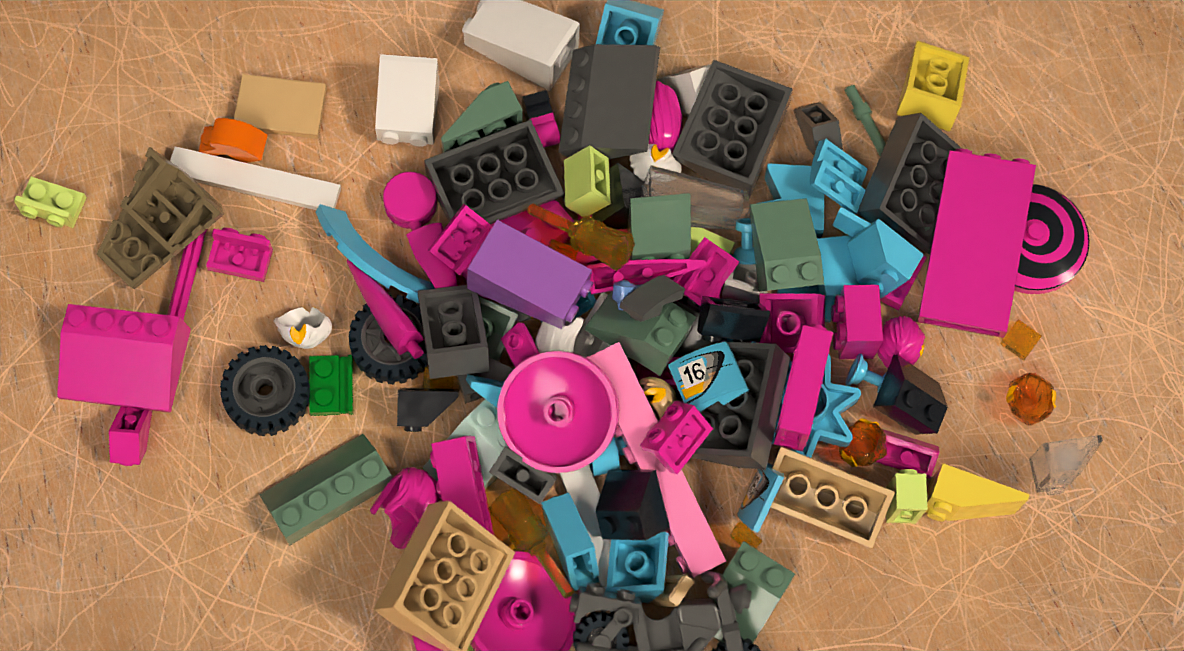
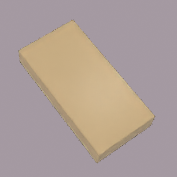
M665 575L664 592L655 598L652 603L656 606L678 607L694 581L687 575Z

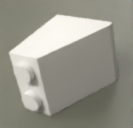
M380 54L375 125L378 141L386 144L404 142L418 147L426 146L427 144L434 145L440 85L437 58Z

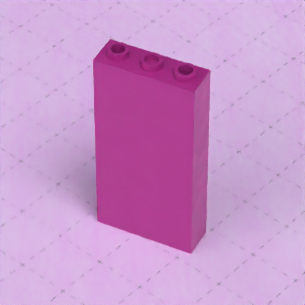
M962 148L949 151L918 322L1001 338L1005 337L1009 324L1036 165L1020 158H1015L1012 161L1001 159V156L986 153L984 156L972 154V151Z

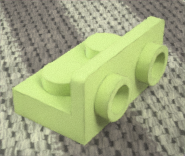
M31 176L22 197L16 195L14 202L20 210L19 212L28 218L36 219V217L47 219L46 221L49 224L62 228L64 225L74 228L87 197L84 193Z

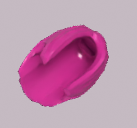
M656 81L648 144H656L659 151L669 148L672 153L683 129L682 113L675 91L669 85Z
M414 467L403 468L400 473L390 480L370 508V513L373 515L376 514L380 507L385 509L384 512L391 521L392 534L390 542L394 547L405 549L428 504L439 502L440 497L436 491V480L425 470Z

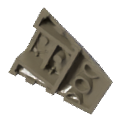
M150 147L145 155L148 159L143 169H138L133 179L136 183L129 197L125 196L120 205L123 210L118 220H113L97 252V255L133 289L141 285L224 215L220 203L186 172Z

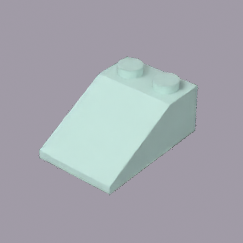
M485 399L459 424L447 440L463 436H475L486 490L497 479L489 471L504 447H508L499 428L497 409ZM429 459L423 466V470L427 471L437 481L436 468L432 466Z

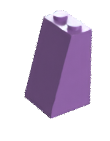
M496 220L467 269V289L560 329L563 328L566 321L570 323L573 321L579 310V307L576 306L581 296L587 297L594 282L590 281L591 269L499 220Z

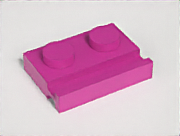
M704 237L689 259L706 260V266L677 275L673 281L685 288L684 295L701 306L702 296L715 297L739 264V261Z

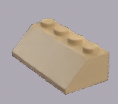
M781 446L773 464V469L784 473V479L771 508L873 548L895 491Z

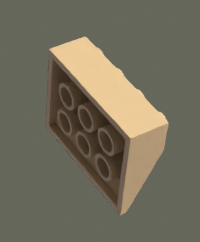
M444 501L428 504L373 610L396 627L443 651H467L515 552L452 502Z

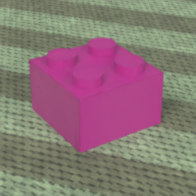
M844 285L840 295H836L835 305L831 307V320L836 322L837 332L833 333V348L838 350L839 359H855L859 353L863 354V359H874L883 342L879 285Z
M760 293L759 303L770 311V316L759 343L777 344L785 353H794L803 325L817 324L825 327V295Z

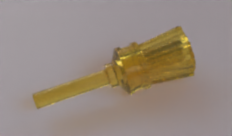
M534 203L528 207V214L567 232L571 238V247L574 250L582 252L586 256H594L615 271L628 263V259H630L631 252H633V247L635 246L632 234L607 227L603 222L596 221L590 216H585L579 221L572 222Z
M515 488L500 494L488 509L507 531L508 539L515 545V550L529 552L531 556H536L564 599L571 597L572 593L574 594L573 588L545 549L547 546L545 539L549 534V530L546 526H543L540 517L535 516L526 496Z

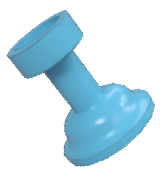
M751 218L737 219L736 230L741 232V247L735 249L734 254L731 256L736 258L739 264H755Z
M859 353L848 372L845 385H857L864 380L878 386V393L886 373L881 376L868 370L867 361L863 359V354Z

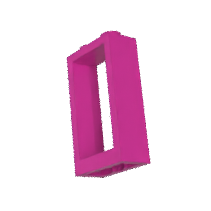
M810 324L809 326L803 325L794 352L774 445L803 452L810 436L833 332L826 331L827 329L821 325Z

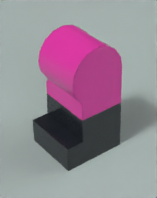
M547 90L523 96L522 109L527 121H532L543 147L546 148L560 144V133L555 122Z

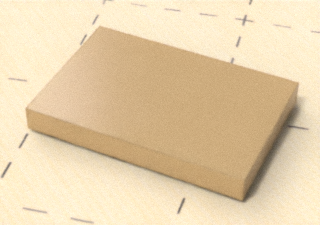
M242 74L234 119L248 123L264 133L318 139L327 86L324 83Z

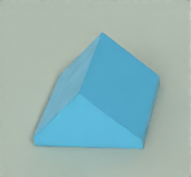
M667 531L661 532L646 541L611 539L606 591L617 593L618 589L630 590L636 593L635 596L640 597L641 602L648 604L662 594L665 585L669 533Z

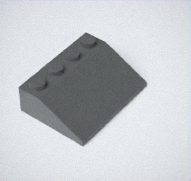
M594 44L573 50L559 153L568 158L589 145L609 159L648 151L660 47L657 45Z
M713 60L674 148L673 157L719 187L750 199L790 105L793 89Z
M922 113L897 117L857 213L871 224L880 219L911 245L930 254L948 154L950 150L955 151V149L961 147Z
M531 120L424 160L426 175L435 188L437 200L449 222L463 204L472 209L489 224H493L496 220L501 221L565 195Z
M696 341L694 351L721 342ZM727 342L749 390L725 405L717 401L700 412L713 430L691 458L737 468L766 470L790 357L777 344Z

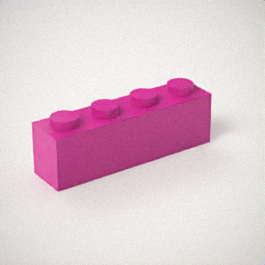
M463 436L431 443L430 460L432 466L437 471L436 491L438 496L442 498V502H452L494 535L475 436Z

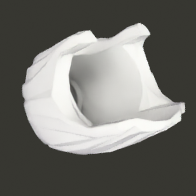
M580 317L574 318L571 323L566 321L562 329L542 322L536 336L535 345L539 353L568 351L587 357L595 336L591 333L585 335L580 332L584 321Z

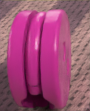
M403 172L391 178L385 186L383 192L385 212L394 224L402 228L411 229L410 222L420 221L423 226L433 218L437 209V197L432 182L426 176L417 172Z

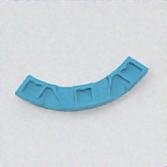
M322 204L318 206L316 214L327 236L332 235L339 243L337 246L338 250L369 277L388 289L392 285L407 293L405 298L419 303L418 291L435 289L431 282L404 271L371 248L354 229L345 211Z

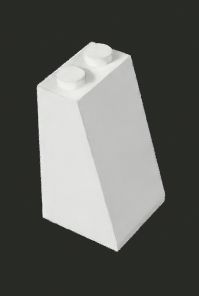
M480 0L477 6V13L473 19L471 17L467 19L462 32L464 33V45L550 92L571 61L573 50L579 47L580 23L523 0Z

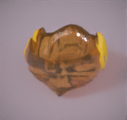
M1029 372L1010 382L1006 394V402L1013 416L1024 424L1032 426L1050 417L1053 409L1056 408V391H1054L1052 384L1040 375Z
M864 418L859 419L848 427L853 435L850 445L848 447L839 446L840 458L853 467L872 465L887 455L886 434L884 430L879 426L878 422H871Z

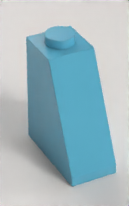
M768 163L765 172V182L773 199L785 198L786 201L807 198L816 237L821 238L824 232L825 194L810 184L811 166Z
M570 493L554 496L542 502L544 521L565 576L573 591L579 590V586L587 587V583H598L599 571L595 548Z

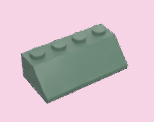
M361 434L259 495L290 546L383 491L392 479V475L377 450L366 436Z

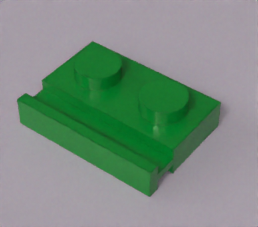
M309 356L310 416L354 415L353 356Z

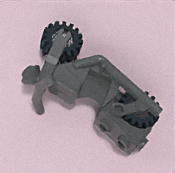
M706 571L701 574V579L706 583L713 584L708 588V595L711 598L682 599L678 607H675L665 618L653 620L645 615L640 597L635 596V592L626 589H618L617 593L605 591V586L587 583V587L579 586L578 594L572 593L569 612L574 613V623H577L575 632H573L575 651H703L721 628L724 642H718V647L716 649L713 648L712 651H760V648L748 638L745 640L740 636L735 610L738 614H741L743 608L749 609L752 591L747 590V584L745 583L728 591L727 583L722 574ZM632 620L637 645L629 644L626 626L630 625Z

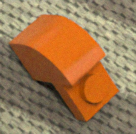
M216 118L213 126L204 127L198 152L214 156L226 154L236 161L245 163L261 161L268 134L239 120Z

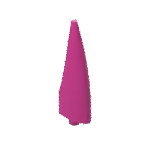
M420 221L410 222L411 232L407 233L406 236L415 259L423 268L434 288L458 286L455 271L428 251L429 247L444 230L442 223L422 226Z
M347 259V264L363 298L397 353L402 355L409 351L414 359L421 357L424 351L418 344L424 341L418 329L392 297L374 279Z
M628 260L587 265V268L592 270L590 281L594 282L590 290L591 295L613 291V284L621 280H627L635 285H642L663 274L668 278L706 266V260Z

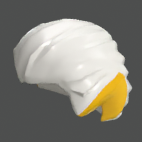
M648 144L647 152L630 155V167L634 169L633 173L650 185H661L678 178L682 171L680 162L675 160L669 148L659 151L656 144Z
M304 307L297 308L274 319V323L278 327L282 338L298 348H314L321 344L332 331L331 320L316 307H312L310 313Z

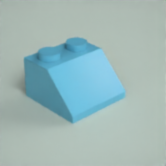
M607 0L596 44L655 45L664 9L632 0Z
M880 219L874 221L847 243L857 282L861 285H879L880 299L907 282L924 255Z

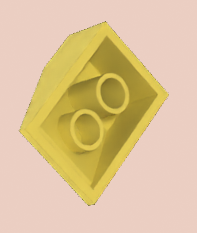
M916 41L896 115L906 116L922 113L939 129L950 132L962 105L970 57Z
M943 463L931 478L927 490L926 513H928L927 516L941 522L945 520L953 521L1012 515L1028 501L1030 494Z

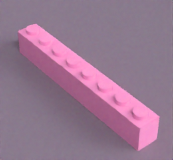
M618 342L587 357L606 373L616 391L619 403V420L615 436H622L626 447L622 448L628 463L630 465L635 463L638 470H656L670 528L663 532L667 531L669 533L668 545L670 547L675 545L680 555L676 557V561L682 573L688 572L689 576L694 578L726 562L682 470L677 475L670 473L654 453L645 451L640 446L646 438L648 431L658 421L620 343Z

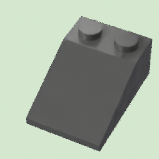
M467 285L418 291L430 379L489 372L488 345L478 294L467 289Z

